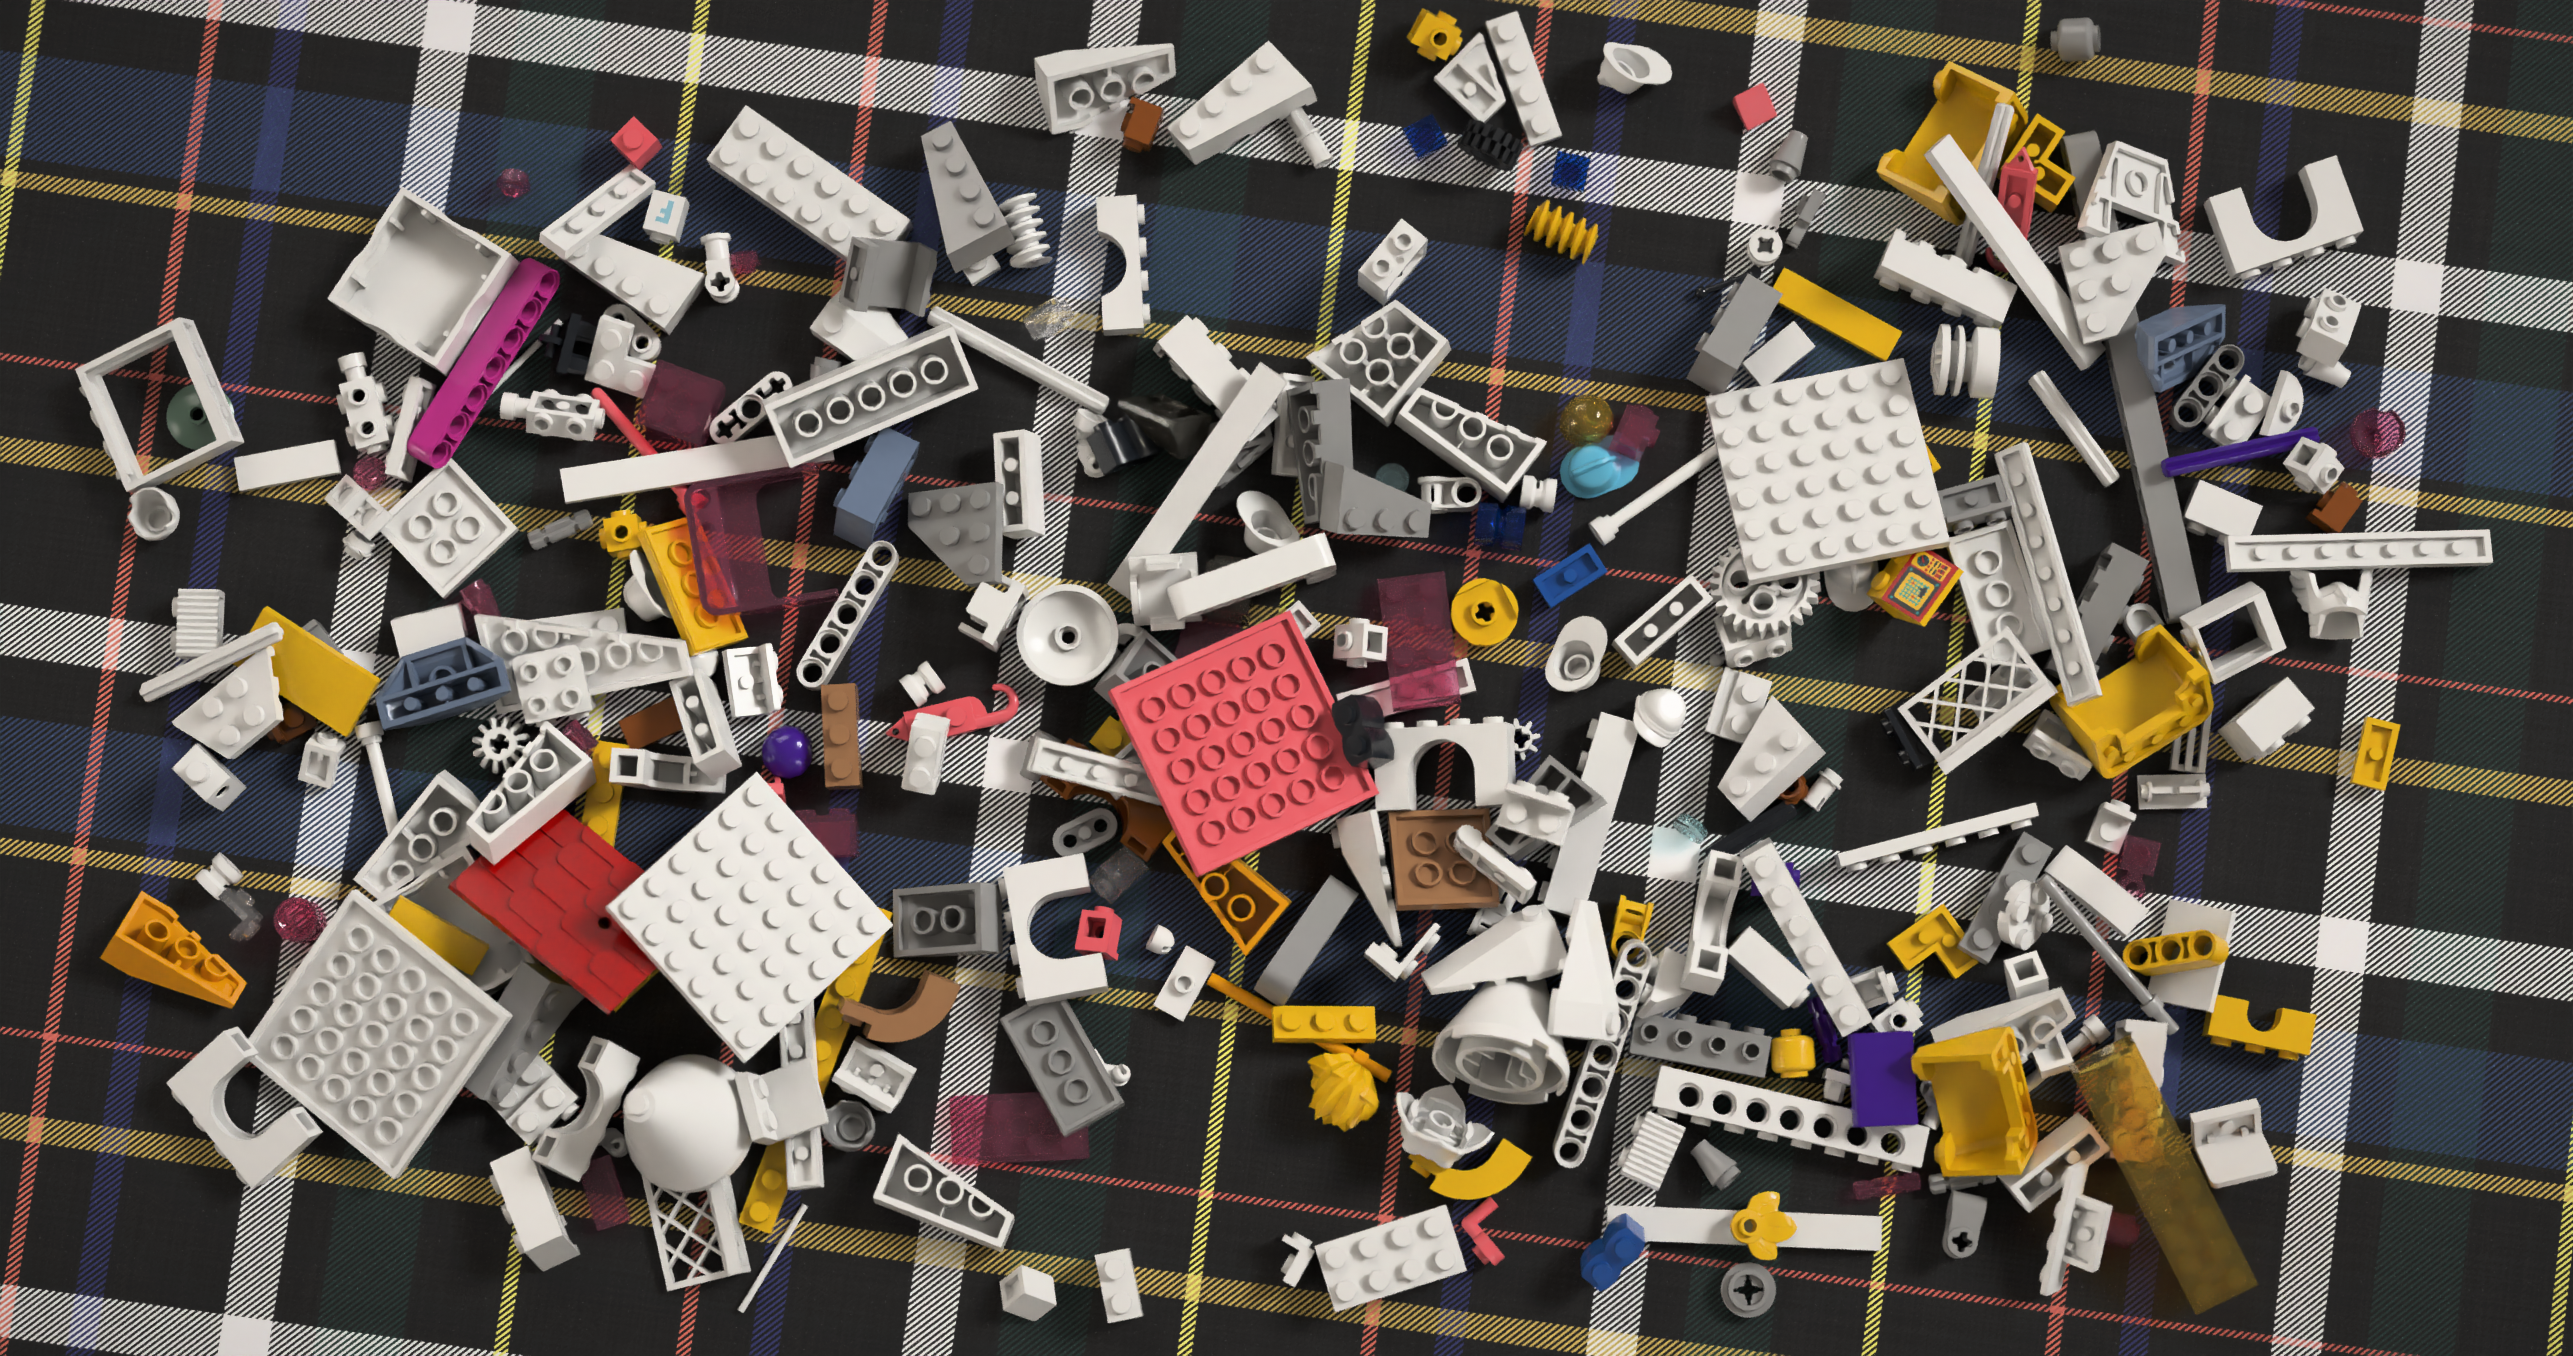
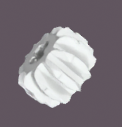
M506 716L502 719L501 726L495 717L490 718L492 728L490 730L481 724L478 729L485 734L484 737H473L472 742L482 745L481 748L473 751V755L475 757L485 756L480 766L486 769L492 764V772L494 774L500 773L502 765H504L506 771L509 767L513 768L512 761L517 763L520 759V752L522 753V750L526 747L521 746V743L530 740V736L527 733L518 735L523 725L517 722L511 727V718ZM503 737H506L504 741L509 743L508 749L504 748L500 754H497L499 750L494 747L495 742H501Z

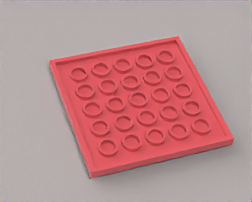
M1290 610L1108 691V695L1197 878L1379 794L1368 769L1353 767L1344 755L1342 747L1343 735L1336 728L1332 717V704L1335 701Z

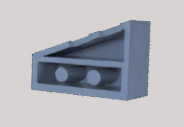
M888 427L880 430L878 435L871 434L864 448V452L867 453L862 462L856 461L850 472L849 479L852 480L847 490L841 488L835 498L833 506L837 508L834 535L865 550L874 543L873 538L880 522H885L888 516L886 511L895 495L899 494L917 458L919 442Z

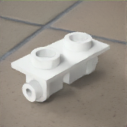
M2206 774L2137 775L2138 810L2207 808L2210 785L2206 783Z

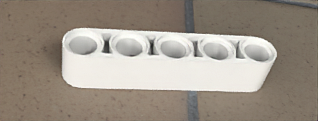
M876 541L867 549L798 664L797 678L805 688L818 691L821 690V685L828 684L899 564V555L891 543ZM880 550H888L892 553L891 561L885 566H879L874 563L875 554ZM867 578L873 580L874 589L870 594L861 595L857 592V585L860 580ZM849 607L854 608L857 611L855 621L850 624L841 623L839 620L841 611ZM828 637H837L840 644L839 648L833 653H825L822 650L823 641ZM815 665L821 667L822 676L818 681L810 683L805 680V671L808 667Z

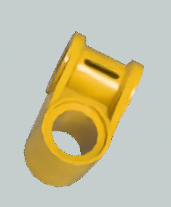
M1620 895L1609 942V953L1615 961L1619 953L1616 948L1618 939L1644 940L1654 903L1648 902L1645 905L1627 900L1625 895ZM1635 947L1633 953L1627 955V962L1633 961L1638 956L1641 948Z

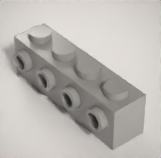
M1637 1012L1634 1013L1627 1054L1761 1079L1765 1078L1772 1037L1764 1036L1765 1029L1744 1026V1031L1742 1032L1731 1030V1023L1711 1020L1710 1026L1696 1023L1697 1017L1677 1013L1676 1019L1663 1017L1662 1012L1642 1019L1636 1016Z

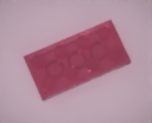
M1445 571L1377 579L1383 627H1388L1386 656L1393 712L1461 704Z
M1039 1092L949 1097L952 1165L1090 1159L1088 1126L1064 1138Z

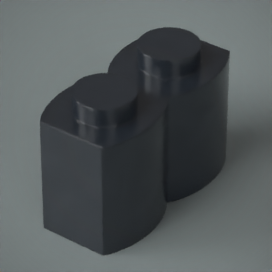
M1136 412L1121 417L1117 420L1118 423L1113 424L1111 419L1099 423L1093 427L1095 433L1086 438L1103 475L1143 464L1165 451L1148 414L1137 417Z
M1351 694L1332 704L1334 724L1343 735V752L1347 761L1353 767L1376 769L1394 760V745L1390 735L1384 729L1382 708L1374 697Z

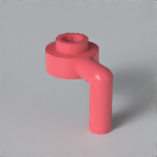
M1490 1196L1463 1218L1461 1225L1476 1244L1472 1251L1484 1265L1490 1261L1495 1266L1505 1256L1478 1225L1499 1207Z

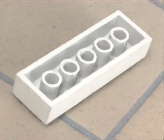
M745 105L706 159L712 169L845 262H847L852 236L904 241L913 229L909 218L747 105Z
M947 322L763 399L761 402L789 467L792 468L979 388L953 326Z

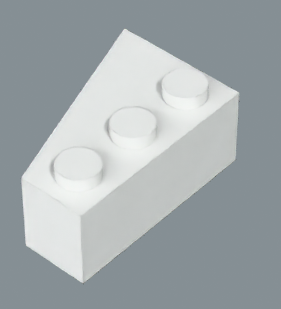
M1772 695L1719 783L1718 788L1751 822L1826 752Z

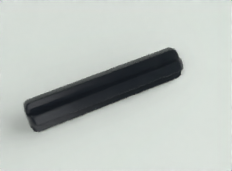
M1786 800L1781 801L1751 822L1746 823L1706 848V856H1708L1711 849L1732 855L1739 853L1796 817L1798 813L1793 804H1785Z

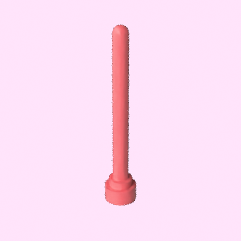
M594 388L591 391V397L600 400V408L605 409V414L642 456L658 454L601 388ZM686 485L671 487L678 496L676 499L679 502L678 508L686 517L695 515L708 502L700 490H694L692 487L688 488Z

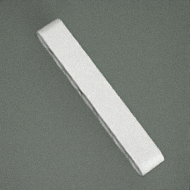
M1630 939L1622 944L1612 970L1615 990L1617 984L1622 980H1629L1634 985L1630 995L1626 997L1617 995L1619 1014L1622 1015L1623 1019L1620 1030L1617 1033L1616 1042L1588 1040L1553 1142L1554 1156L1558 1163L1566 1168L1577 1167L1585 1158L1652 964L1653 956L1651 950L1639 939ZM1638 947L1644 950L1645 956L1643 961L1636 965L1628 963L1627 954L1629 950ZM1600 1045H1607L1611 1048V1055L1606 1061H1597L1593 1058L1595 1048ZM1590 1077L1600 1080L1598 1091L1592 1094L1585 1093L1582 1090L1583 1082ZM1577 1110H1585L1589 1113L1587 1123L1582 1126H1576L1571 1123V1116ZM1567 1142H1573L1578 1146V1152L1571 1158H1564L1560 1155V1148Z

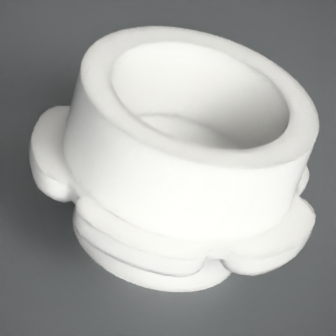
M352 530L348 538L344 537L342 539L343 543L347 545L344 551L351 557L362 560L363 557L370 558L372 556L371 551L375 543L372 540L369 541L360 532Z

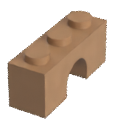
M855 683L821 685L825 787L828 790L862 789V755L860 754L858 721H860L858 687Z

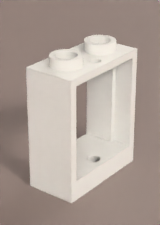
M1401 218L1358 270V286L1384 306L1425 257L1428 239Z
M2252 581L2179 617L2183 626V630L2180 631L2183 642L2189 649H2192L2195 660L2208 672L2209 680L2214 685L2286 649L2265 591ZM2246 605L2258 638L2211 661L2198 629Z

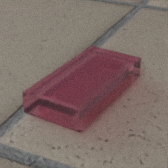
M611 1155L590 1161V1166L582 1175L581 1181L597 1231L631 1221L632 1219Z

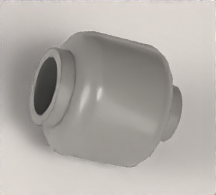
M2086 17L2062 19L2058 24L2057 31H2051L2052 51H2058L2060 59L2064 62L2092 60L2095 52H2100L2101 49L2099 25H2094L2093 21Z

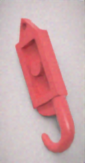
M2022 147L2009 163L2005 162L2002 167L1998 201L2027 240L2031 226L2038 169L2033 167L2026 148ZM1987 247L1986 259L1988 264L1999 272L2009 273L2003 263L1995 259L1992 248Z
M1002 683L993 684L992 689L994 691H1002L1008 696V705L1003 710L987 713L985 706L979 699L968 696L903 712L904 716L886 732V735L909 742L911 725L917 713H926L950 719L947 738L1003 724L1011 720L1017 713L1019 697L1009 685ZM898 729L899 733L894 735L893 730Z

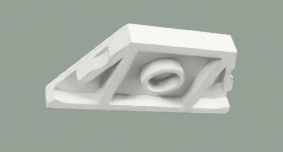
M269 646L252 655L172 721L174 726L227 759H236L284 720L282 703L278 697L280 691L278 677H273L271 657L275 656L274 648Z

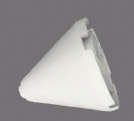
M1527 976L1507 978V984L1496 986L1495 982L1487 981L1437 1036L1432 1052V1061L1437 1071L1450 1083H1454L1455 1077L1470 1084L1468 1093L1492 1101L1527 1105L1547 1102L1548 1094L1557 1091L1556 1095L1560 1096L1567 1087L1570 1066L1562 1037L1547 1034L1550 994L1545 978L1528 981Z
M682 1055L657 1065L626 1096L623 1106L624 1136L631 1160L643 1176L660 1187L675 1192L693 1193L712 1188V1184L719 1181L725 1175L731 1176L746 1157L752 1143L734 1077L738 1075L737 1072L728 1065L707 1056Z

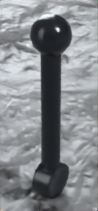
M1753 266L1747 273L1706 288L1699 286L1695 289V296L1698 299H1704L1711 292L1734 285L1735 281L1738 283L1744 281L1747 274L1759 279L1761 270L1759 267Z

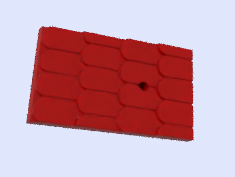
M562 809L495 865L481 855L447 887L606 1014L613 1010L616 1012L659 971L656 965L604 909L645 871L634 862L625 858L591 828L585 827L565 809Z

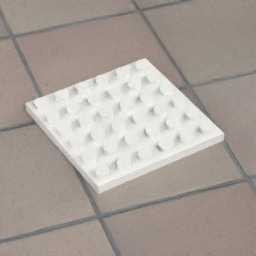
M1904 358L1772 383L1765 387L1756 386L1705 396V405L1748 585L1949 547L1950 538Z
M758 772L750 776L604 908L743 1063L747 1062L893 926L889 919Z
M355 889L350 891L248 1040L259 1052L250 1062L393 1179H396L404 1172L513 1015L360 891Z

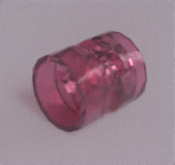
M300 897L289 898L276 908L274 926L282 938L299 944H310L316 941L325 929L326 915L317 903Z

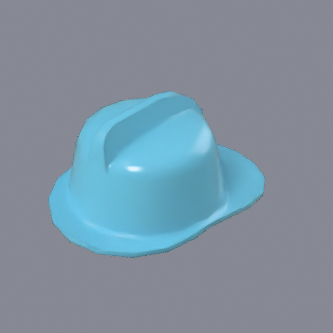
M1614 435L1601 437L1580 445L1568 452L1562 461L1560 469L1562 483L1568 492L1576 497L1585 499L1598 497L1623 487L1631 482L1638 472L1640 463L1638 452L1631 442L1623 437Z

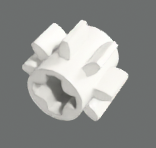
M1516 718L1513 721L1514 736L1515 732H1520L1522 737H1528L1523 748H1518L1517 743H1515V754H1519L1520 760L1524 761L1526 751L1529 750L1532 753L1538 751L1532 745V741L1539 739L1541 736L1537 733H1531V721L1524 727L1519 726V721Z

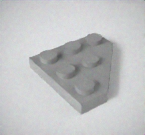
M990 482L909 493L908 527L964 584L970 587H979L981 582H985L988 585L1002 584L1003 484Z

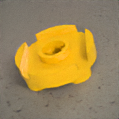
M1480 578L1466 583L1459 589L1452 601L1450 616L1456 633L1472 646L1490 647L1503 642L1510 636L1516 626L1519 609L1514 594L1507 586L1497 581ZM1484 604L1486 608H1493L1494 612L1490 614V621L1485 622L1483 618H1476L1475 614L1479 611L1478 605Z

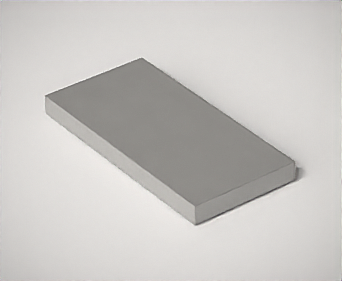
M1067 999L1029 1007L1026 1004L999 1019L1064 1138L1125 1106L1124 1101Z

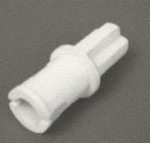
M1302 106L1293 110L1290 116L1285 119L1298 138L1296 143L1303 146L1316 169L1325 166L1334 157L1321 139L1319 127L1315 128Z

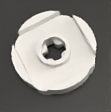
M2020 880L2007 892L2004 900L2009 901L2005 912L1999 911L1997 926L1999 936L2003 942L2013 947L2027 950L2038 940L2042 932L2047 933L2050 930L2053 916L2049 913L2050 898L2037 882Z

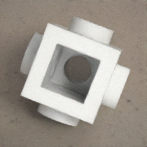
M2305 437L2299 440L2283 462L2285 467L2295 477L2293 480L2294 484L2308 493L2314 490L2325 495L2344 470L2342 464L2337 460V452L2325 443L2319 444Z
M1362 618L1349 619V624L1335 625L1333 659L1347 661V667L1367 668V662L1386 661L1388 627L1372 625L1370 620Z

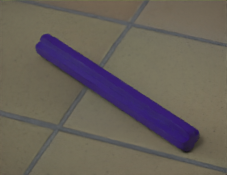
M2309 427L2166 458L2161 461L2163 475L2168 478L2292 451L2302 437L2317 443L2320 442V437L2316 427Z

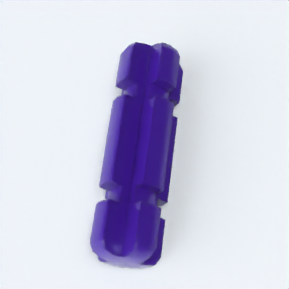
M1820 997L1809 999L1807 1007L1809 1013L1813 1014L1814 1017L1812 1023L1819 1045H1822L1824 1049L1821 1050L1824 1061L1832 1063L1841 1060L1843 1055L1840 1045L1837 1046L1836 1044L1838 1038L1830 1014H1827V1009Z

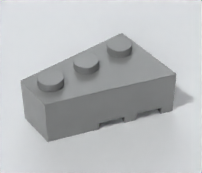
M1747 274L1742 284L1735 281L1725 298L1730 301L1727 309L1720 306L1710 323L1715 327L1711 335L1704 332L1696 345L1695 350L1700 353L1686 378L1714 395L1725 393L1783 293L1750 274Z
M1326 461L1319 528L1337 534L1428 538L1432 504L1344 465Z

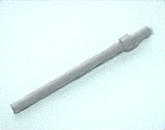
M2047 873L2042 875L2037 880V883L2140 1001V1008L2149 1018L2153 1017L2157 1022L2168 1023L2167 1034L2169 1036L2174 1034L2179 1029V1026L2163 1008L2165 1004L2156 994H2151L2053 879Z

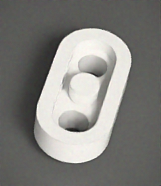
M615 304L606 309L604 315L613 318L622 315L625 322L635 325L628 352L631 357L650 362L659 355L661 350L660 338L635 312L623 304ZM641 338H646L649 341L645 349L637 348V342Z

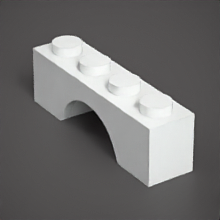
M1136 195L1096 197L1099 237L1117 245L1126 258V272L1121 283L1113 291L1101 297L1104 336L1145 334L1144 324H1151L1150 304H1143L1142 291H1149L1148 270L1141 271V258L1147 257L1146 237L1139 238V225L1145 224L1144 204H1137Z
M1711 849L1702 865L1681 988L1714 996L1724 980L1729 950L1726 948L1727 929L1733 904L1739 890L1743 869V861L1740 856Z
M592 1036L577 1066L582 1072L587 1085L585 1105L578 1117L568 1125L560 1128H546L531 1160L561 1176L579 1182L582 1175L588 1170L590 1159L597 1145L603 1140L606 1127L613 1113L619 1108L621 1097L628 1083L634 1078L641 1058L611 1041Z

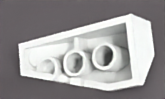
M443 770L436 775L353 880L377 899L398 890L427 869L471 843L466 822L480 806L481 802L469 788L449 772Z

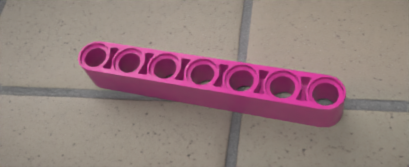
M526 258L521 261L412 432L407 442V452L410 456L436 469L444 467L449 462L557 291L560 284V274L558 271L532 258Z

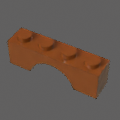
M1071 738L1065 743L1066 745L1090 751L1087 746L1076 743ZM1045 775L1040 777L1042 782L1065 800L1077 795L1090 794L1099 796L1111 803L1119 813L1122 821L1120 842L1145 862L1149 861L1173 829L1161 805L1123 795L1116 801L1107 791Z

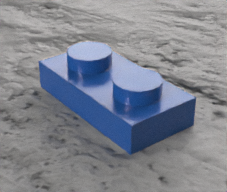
M1589 543L1534 578L1532 582L1548 607L1552 609L1607 574L1608 571Z

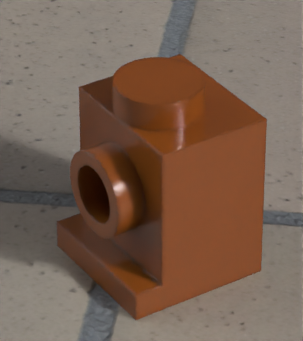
M1132 96L1129 104L1130 110H1133V113H1126L1120 131L1125 132L1122 146L1136 153H1141L1142 149L1150 152L1162 122L1164 111L1160 106Z
M2341 482L2333 492L2328 490L2325 495L2321 496L2316 504L2320 510L2313 509L2305 518L2326 534L2340 533L2363 501L2357 497L2358 492L2352 486Z

